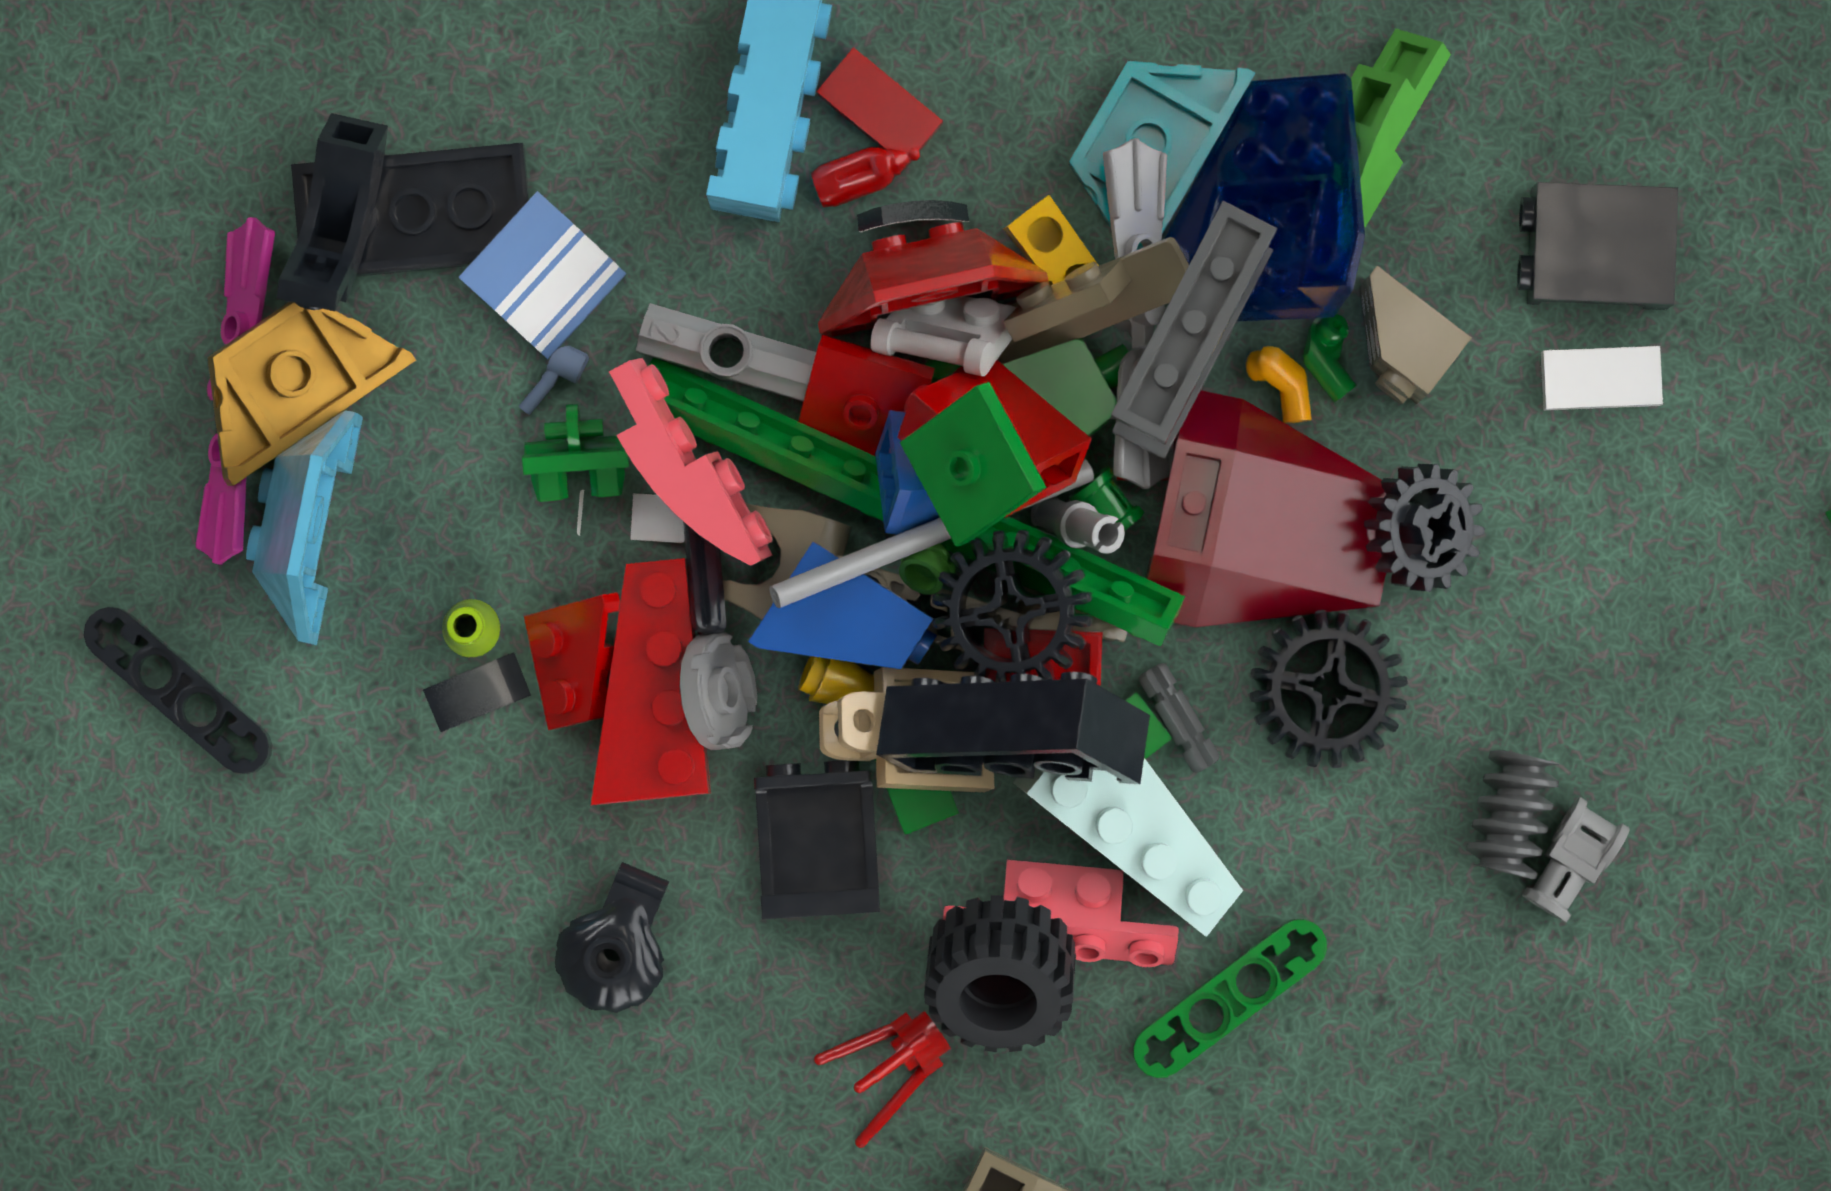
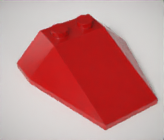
M962 222L931 228L928 230L929 239L907 243L906 235L878 239L871 242L873 251L861 254L818 321L820 338L822 335L833 338L873 329L877 322V315L989 291L990 299L994 301L1018 297L1034 285L1046 281L1049 283L1046 271L978 228L964 231Z

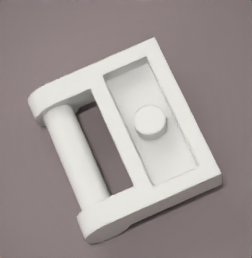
M963 296L891 312L887 319L880 318L875 323L871 335V350L887 356H891L895 352H901L961 365L966 373L985 376L1012 340L1003 321L1017 307L1000 304L989 298Z

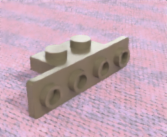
M1169 237L1100 266L1096 262L1088 263L1068 274L1061 282L1051 286L1047 281L1039 283L1025 290L1016 300L1004 304L1017 308L1003 321L1012 340L999 356L1002 363L1004 364L1074 339H1080L1170 303L1189 266L1177 241Z

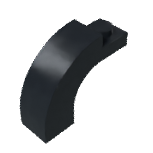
M334 113L330 114L317 140L312 185L304 221L296 245L279 278L277 299L294 302L308 310L325 309L334 312L340 301H347L361 263L374 213L385 154L387 125Z

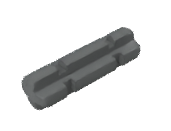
M1164 663L1157 664L1142 673L1139 677V682L1149 698L1153 696L1157 702L1154 708L1177 746L1181 744L1185 752L1182 755L1190 769L1196 773L1215 764L1219 760V753L1211 739L1207 738L1205 740L1201 732L1205 729L1182 690L1177 692L1173 684L1177 681L1168 666Z

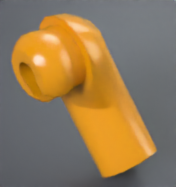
M1265 346L1261 351L1251 352L1246 359V372L1253 381H1267L1279 390L1283 422L1289 424L1311 421L1308 381L1305 369L1278 347Z

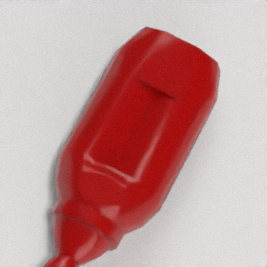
M867 147L821 164L811 172V177L822 206L836 207L883 190L893 181L895 176L900 175L907 165L905 164L908 158L911 159L910 161H917L920 158V152L916 148H911L906 154L903 151L892 148Z

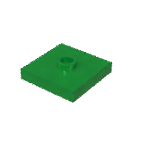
M990 382L975 386L900 442L956 547L969 543L1047 488Z

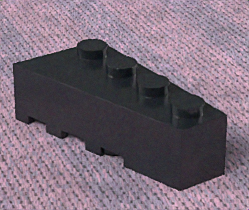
M1063 672L1060 680H1045L1030 674H1013L1010 677V682H995L980 676H963L959 684H946L931 678H914L911 685L887 686L876 755L908 772L981 776L984 764L985 769L997 774L1011 776L1012 778L1034 779L1035 768L1045 772L1065 775V778L1069 781L1092 782L1093 770L1107 771L1116 776V780L1119 783L1141 784L1150 715L1097 685L1096 677L1081 672Z

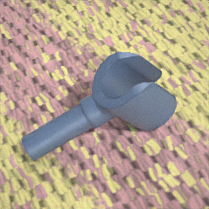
M564 346L555 350L541 380L520 403L519 407L530 415L555 386L559 376L576 384L589 361L588 354L572 346Z

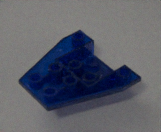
M1346 73L1251 81L1214 144L1165 239L1172 237L1177 241L1190 265L1223 201L1277 228L1276 234L1269 245V248L1273 249V253L1237 322L1334 317L1354 289L1365 239L1352 81Z

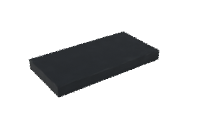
M512 143L384 155L374 213L356 277L469 266L529 201L524 144ZM315 162L291 164L297 238L299 237L308 205Z

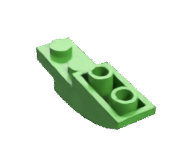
M1395 29L1373 68L1362 64L1357 66L1329 122L1310 174L1296 239L1300 244L1344 259L1348 258L1403 164L1395 149L1451 55L1443 42Z

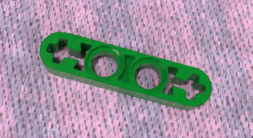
M1293 919L1282 924L1146 1026L1136 1036L1133 1044V1058L1137 1066L1146 1075L1155 1078H1166L1178 1072L1314 970L1324 960L1327 951V939L1322 929L1315 923L1304 919ZM1295 930L1300 935L1311 932L1315 938V941L1309 946L1313 956L1305 961L1297 955L1285 962L1283 966L1290 970L1291 974L1281 981L1276 966L1268 958L1264 957L1261 952L1272 945L1275 956H1278L1290 946L1287 935L1291 931ZM1256 963L1262 965L1267 970L1270 983L1263 995L1249 998L1239 991L1236 985V977L1243 966ZM1201 999L1216 1001L1223 1011L1221 1025L1209 1033L1197 1031L1192 1027L1189 1020L1191 1007ZM1175 1016H1178L1184 1031L1196 1040L1198 1044L1190 1051H1187L1186 1045L1182 1040L1170 1049L1169 1054L1173 1061L1169 1065L1164 1067L1158 1061L1148 1065L1143 1058L1149 1052L1146 1041L1153 1035L1160 1041H1164L1176 1033L1167 1023Z

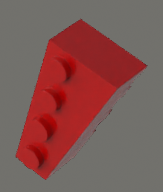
M685 558L626 564L591 805L711 794L707 748L699 744L689 729L682 708L680 692L681 662L688 644L696 637L691 623Z

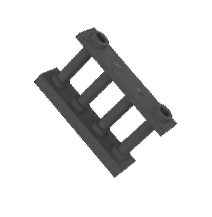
M1225 201L1222 202L1111 413V418L1117 420L1112 433L1165 459L1273 253V249L1269 248V245L1276 234V227Z

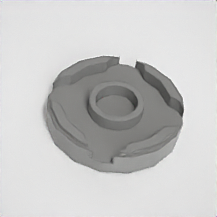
M726 632L696 636L688 644L681 662L680 692L682 708L689 729L699 744L711 751L740 747L749 737L753 725L745 726L748 712H755L757 705L755 674L749 656L741 645L731 644L732 636Z

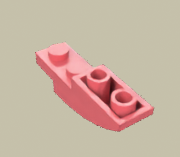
M643 358L629 360L609 371L636 422V425L616 436L632 463L652 490L674 514L696 533L723 552L750 566L773 556L767 545L772 542V535L765 520L756 510L750 513L740 494V491L745 489V485L738 469L729 458L722 460L718 451L704 455L696 460L692 452L697 447L694 435L682 417L675 419L664 399L669 395V390L659 370L653 364L647 366Z

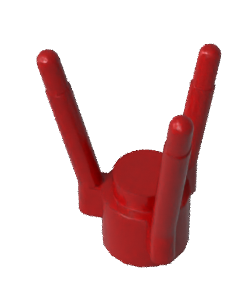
M925 1011L913 1019L905 1012L890 1024L836 1045L814 1057L815 1064L823 1065L897 1035L898 1037L889 1043L895 1054L854 1084V1091L856 1093L864 1092L902 1064H904L909 1072L919 1065L916 1071L856 1138L855 1145L858 1148L865 1147L922 1082L943 1066L939 1057L949 1051L951 1047Z

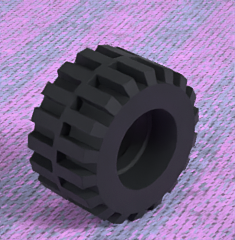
M991 895V901L984 902L977 897L967 900L966 908L964 909L958 906L951 908L946 912V920L939 919L933 927V936H930L924 999L925 1004L929 1005L928 1014L933 1022H940L941 1031L947 1036L961 1037V1044L971 1048L975 1044L985 1046L984 1051L997 1052V1048H1008L1009 1052L1022 1051L1025 1044L1036 1047L1045 1043V1035L1055 1036L1062 1030V1021H1068L1071 1015L1074 997L1075 942L1073 936L1067 934V925L1061 918L1051 919V910L1042 905L1034 908L1029 906L1028 899L1016 897L1015 901L1004 900V895Z

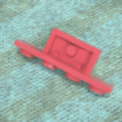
M1007 860L1004 900L1015 901L1016 897L1028 899L1029 906L1035 908L1042 905L1051 910V919L1061 918L1067 925V934L1073 936L1076 960L1083 962H1096L1101 959L1130 961L1132 964L1140 967H1156L1160 964L1172 965L1174 963L1179 935L1178 927L1121 921L1123 870ZM954 906L944 907L943 920H946V912Z

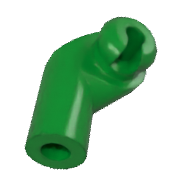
M1328 313L1316 318L1308 328L1303 362L1312 376L1335 403L1355 388L1357 384L1339 363L1343 341L1349 333V325L1342 315Z

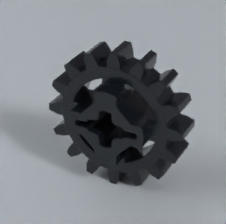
M1418 464L1417 467L1402 466L1398 468V479L1383 478L1381 481L1382 488L1386 493L1384 498L1370 497L1368 503L1377 510L1376 519L1365 520L1364 527L1369 530H1375L1376 538L1366 545V549L1370 552L1381 553L1382 557L1378 560L1375 568L1378 572L1392 573L1391 584L1410 587V590L1431 592L1432 587L1447 589L1451 587V576L1465 577L1468 574L1467 567L1463 562L1464 558L1479 557L1480 551L1471 543L1473 536L1485 534V528L1474 525L1473 516L1479 514L1483 507L1482 504L1468 503L1467 498L1471 495L1474 487L1471 483H1458V471L1454 469H1440L1437 464Z

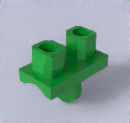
M579 404L566 405V421L544 423L545 439L551 441L525 442L524 455H522L523 475H531L537 501H557L568 498L567 472L589 470L592 496L612 497L622 495L625 467H629L630 458L617 436L597 437L604 436L603 419L581 420Z

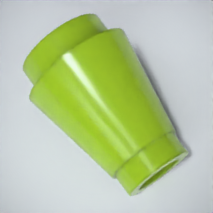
M476 599L462 600L454 604L447 611L442 623V633L446 644L452 651L464 657H478L489 652L497 643L500 635V621L494 609L487 603ZM470 615L473 616L477 623L476 631L469 637H461V631H458L456 628L458 620L461 617L468 618Z

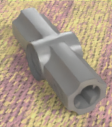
M652 303L649 304L644 316L635 350L639 354L710 374L721 381H734L801 402L804 401L816 355L814 351L749 333L733 324H719ZM724 338H733L739 341L744 348L743 357L740 362L729 368L720 367L711 359V350L714 344Z

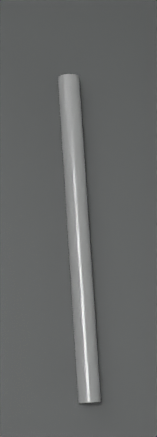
M1084 459L1074 484L1027 507L1093 481L1094 475L1088 461ZM937 518L774 584L769 588L770 595L776 607L782 608L949 540L951 537L941 518Z

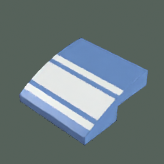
M537 191L464 270L459 279L544 357L549 359L555 350L559 349L623 279L626 273Z

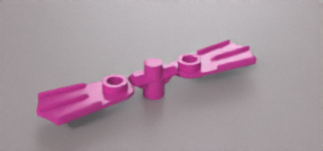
M253 217L247 218L241 227L227 233L224 287L227 307L226 315L221 324V338L224 344H228L262 320L275 231ZM209 379L207 385V394L209 399L213 400L211 382ZM216 433L212 437L208 449L211 468L209 481L204 487L195 547L207 554L214 564L222 565L229 558L243 551L246 478L234 486L226 484L222 475L218 436Z

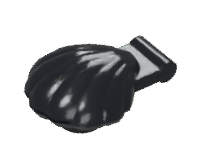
M622 862L603 908L570 921V926L559 933L555 955L556 972L561 976L566 992L577 998L583 1006L594 1011L606 1010L618 1013L631 1006H639L644 1003L652 994L654 988L658 987L663 978V967L661 964L664 958L651 930V926L670 881ZM604 949L616 951L620 960L613 962L606 959Z

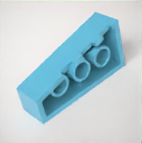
M823 0L747 1L738 44V54H741L739 65L734 66L728 90L727 111H730L728 122H724L720 128L716 146L715 168H718L717 176L710 175L706 193L712 210L780 222L782 208L793 210L799 175L789 174L793 151L800 153L805 151L810 118L800 117L804 94L811 96L816 94L821 62L811 60L815 37L826 39L832 12L831 4L822 3Z

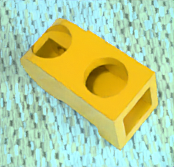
M1050 195L1044 197L1003 228L1027 260L1047 272L1050 286L1063 281L1068 274L1077 268L1091 262H1096Z

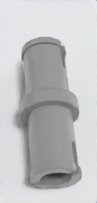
M1052 497L1032 507L1030 516L1033 526H1039L1038 530L1057 536L1060 542L1069 547L1082 548L1088 546L1098 552L1108 554L1117 550L1124 540V526L1121 522H1116L1118 518L1098 513L1095 507L1089 503L1078 500L1064 502L1057 497Z

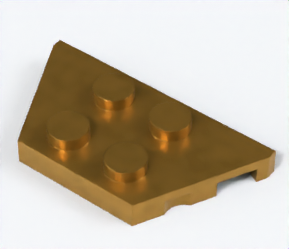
M288 302L207 358L222 475L228 486L236 485L416 361L413 354L404 348L396 347L371 332L372 329L353 318L344 316L336 310L335 312L325 309L308 310L294 302Z

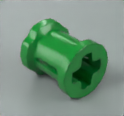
M1107 466L1094 475L1093 481L1078 487L1068 497V500L1089 503L1095 507L1098 513L1117 517L1118 520L1116 522H1121L1125 531L1140 519L1145 512L1140 506H1133L1112 480L1113 470Z

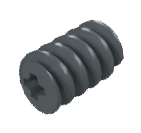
M1490 751L1488 759L1501 767L1502 772L1487 773L1483 776L1482 781L1496 790L1497 794L1480 796L1478 798L1477 804L1491 814V818L1474 819L1472 821L1471 827L1484 835L1486 839L1484 841L1467 843L1466 850L1480 859V863L1473 865L1528 879H1536L1537 872L1524 864L1523 858L1542 855L1543 850L1529 841L1528 837L1529 835L1547 833L1548 826L1536 819L1534 812L1553 810L1554 804L1541 796L1539 792L1540 789L1558 787L1559 781L1545 772V767L1559 764L1511 751Z

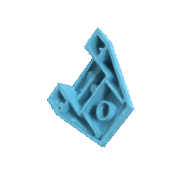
M343 411L276 456L273 469H264L259 485L258 502L265 503L266 506L262 526L253 525L251 529L246 559L254 561L253 574L296 639L303 643L317 645L328 588L314 583L336 471L352 474L363 417L356 412Z

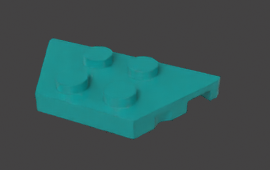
M1127 61L1068 164L1110 228L1111 222L1103 153L1121 146L1130 139L1138 138L1150 148L1167 154L1165 209L1162 222L1163 234L1251 83L1255 72L1248 68L1227 70L1201 68L1200 65L1178 64L1176 66H1163L1152 62ZM1139 242L1137 250L1144 248L1142 243Z

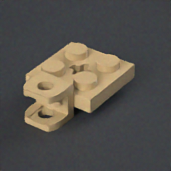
M882 667L874 671V692H853L841 697L838 701L824 705L819 710L821 752L828 757L838 760L871 761L876 759L877 788L987 792L994 789V772L985 769L984 764L981 776L908 772L876 755L887 686L911 685L914 678H931L946 684H959L961 677L974 676L975 672ZM837 720H838V730H839V736H838V737L836 736L835 731H834V726H835V723L837 722Z

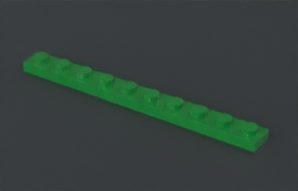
M653 358L648 366L653 364L666 382L669 395L664 399L674 418L682 417L693 435L709 444L717 445L748 459L762 468L770 469L801 483L815 492L823 493L856 508L868 516L876 517L883 521L876 456L666 361ZM1009 516L1001 519L976 537H980L986 543L990 552L994 551L992 538L995 531H1005L1009 548H1014L1015 537L1019 530H1027L1029 532L1030 541L1028 549L1034 551L1037 542L1042 537L1046 536L1052 539L1051 548L1046 557L1052 561L1058 553L1068 550L1071 553V558L1069 562L1060 568L1061 571L1067 576L1072 571L1083 569L1086 575L1081 581L1071 584L1073 594L1088 591L1093 596L1091 602L1075 605V609L1160 647L1178 616L1185 599L1184 595L1080 548L1069 547L1060 542L1059 539ZM952 539L940 543L948 551L953 553L960 551L966 554L972 561L976 560L970 542L957 547ZM1013 561L1015 573H1019L1023 586L1043 594H1056L1050 581L1039 570L1028 564ZM995 563L987 567L996 572Z

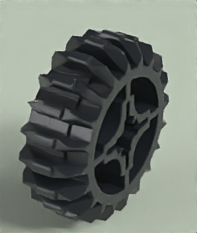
M1019 530L1017 532L1014 548H1009L1005 531H995L992 538L994 547L992 552H990L986 543L980 537L973 539L970 544L976 560L972 561L966 554L960 551L956 552L952 556V560L962 571V574L958 576L953 572L943 571L938 577L941 583L953 588L952 595L940 593L932 597L934 605L950 607V615L941 616L932 621L935 629L952 626L955 636L944 639L940 643L942 651H949L960 644L965 652L956 659L954 667L960 671L966 668L972 660H975L979 663V666L974 676L988 678L992 669L997 671L995 682H1010L1011 673L1032 675V669L1036 670L1039 677L1045 680H1054V671L1048 661L1052 659L1064 669L1070 668L1073 665V660L1063 649L1064 645L1082 650L1087 643L1082 636L1072 632L1073 626L1089 627L1093 624L1092 616L1076 613L1075 605H1083L1093 600L1091 592L1083 591L1073 594L1071 584L1085 578L1086 575L1083 569L1072 571L1065 576L1060 568L1069 562L1071 553L1068 550H1063L1052 561L1048 559L1046 555L1051 548L1052 539L1046 536L1037 542L1034 551L1029 550L1030 536L1027 530ZM1013 561L1028 564L1039 570L1050 581L1056 594L1034 595L1027 592L1021 584L1019 573H1015ZM995 563L997 578L994 579L995 594L993 599L987 605L966 609L967 596L974 580L984 569ZM1007 593L1017 596L1015 603L1023 600L1025 606L1041 605L1040 608L1031 609L1026 614L1020 616L1017 620V628L1008 624L1010 617L1002 620L1000 614L988 617L984 615V613L997 610L999 606L1008 602ZM1060 611L1059 624L1051 642L1040 653L1030 657L1028 642L1031 641L1030 626L1032 621L1037 616ZM992 626L997 628L1003 634L1006 648H1010L1012 659L998 656L983 647L973 635L970 627Z
M1318 610L1314 614V630L1309 631L1306 621L1299 615L1291 620L1292 627L1297 635L1295 638L1291 639L1281 628H1277L1272 632L1274 640L1282 649L1277 653L1266 646L1259 648L1257 654L1272 664L1269 671L1262 668L1250 670V678L1266 681V690H1256L1250 692L1248 696L1250 702L1257 703L1265 700L1268 702L1269 710L1257 714L1254 720L1257 725L1265 724L1272 719L1275 720L1279 727L1270 732L1266 738L1271 745L1279 742L1285 735L1292 739L1285 750L1287 758L1294 759L1299 754L1303 745L1309 748L1306 757L1307 766L1317 767L1321 751L1325 750L1328 751V761L1331 768H1340L1343 760L1341 749L1347 748L1352 760L1355 763H1359L1365 759L1364 752L1359 744L1362 740H1365L1374 750H1380L1384 747L1382 738L1374 731L1377 726L1389 732L1397 731L1399 724L1394 719L1385 716L1387 708L1405 710L1407 702L1401 698L1390 697V688L1407 686L1408 680L1405 676L1389 678L1387 668L1398 665L1402 662V658L1397 653L1389 655L1382 660L1378 651L1385 647L1390 639L1386 634H1381L1371 644L1368 643L1364 638L1370 631V621L1363 619L1357 625L1354 633L1347 631L1350 621L1349 613L1341 611L1336 617L1335 627L1328 628L1326 612ZM1315 641H1329L1327 653L1324 655L1321 667L1315 673L1303 674L1284 671L1289 659L1300 648ZM1346 645L1357 651L1369 665L1374 677L1375 690L1359 686L1347 677L1345 672L1346 656H1344ZM1334 660L1332 672L1335 675L1334 684L1342 687L1343 691L1357 694V697L1345 695L1340 700L1337 697L1331 698L1333 706L1325 707L1322 719L1324 704L1321 703L1322 694L1313 691L1312 687L1300 685L1299 681L1313 683L1316 678L1319 681L1325 680L1323 673L1331 671ZM1280 688L1299 693L1309 701L1311 705L1310 721L1312 722L1310 733L1299 728L1288 716L1282 703ZM1352 704L1372 708L1366 720L1356 730L1340 738H1327L1333 717L1342 705Z

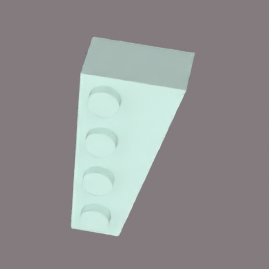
M1145 758L1141 784L1119 783L1116 780V776L1107 771L1093 770L1092 782L1069 781L1065 778V775L1053 774L1035 768L1034 779H1015L1013 783L1206 937L1243 891Z

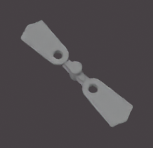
M1138 138L1130 139L1121 146L1103 153L1115 259L1137 251L1139 242L1144 247H1147L1162 239L1167 154L1150 148ZM1164 305L1114 325L1120 331H1128L1129 336L1132 338V349H1134L1123 357L1119 366L1117 402L1154 333V325L1159 324L1166 310ZM1115 434L1114 475L1129 480L1142 489H1149L1160 480L1169 477L1175 449L1174 442L1165 459Z

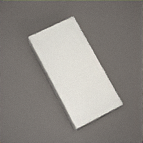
M1660 346L1545 350L1541 352L1543 410L1660 406L1663 404Z

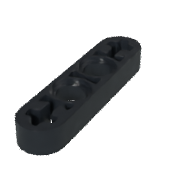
M106 607L97 610L89 617L84 627V639L90 651L225 768L234 773L250 774L259 771L268 763L272 755L273 745L270 735L266 730L132 614L120 608ZM121 619L125 625L120 633L134 646L138 645L141 636L149 642L147 646L141 648L133 655L127 669L120 664L122 659L129 656L127 652L115 644H109L105 648L100 645L99 642L103 639L104 634L98 627L103 621L114 624ZM153 655L164 656L172 666L170 681L164 687L158 689L147 686L140 674L144 661ZM200 692L206 693L216 703V716L208 725L196 727L186 718L184 712L185 704L192 695ZM229 712L237 718L236 722L228 726L235 734L246 738L253 733L258 738L253 745L255 751L259 753L254 761L248 758H242L238 762L234 761L231 756L235 753L236 748L224 736H219L216 745L208 740V736L222 728Z

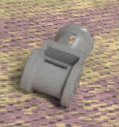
M1578 797L1556 828L1552 837V843L1544 854L1551 860L1534 887H1526L1522 896L1547 913L1567 923L1571 917L1568 909L1585 882L1593 884L1596 882L1601 872L1610 865L1621 849L1630 828L1623 823L1618 826L1613 825L1588 809L1587 801ZM1581 827L1600 838V842L1583 832Z

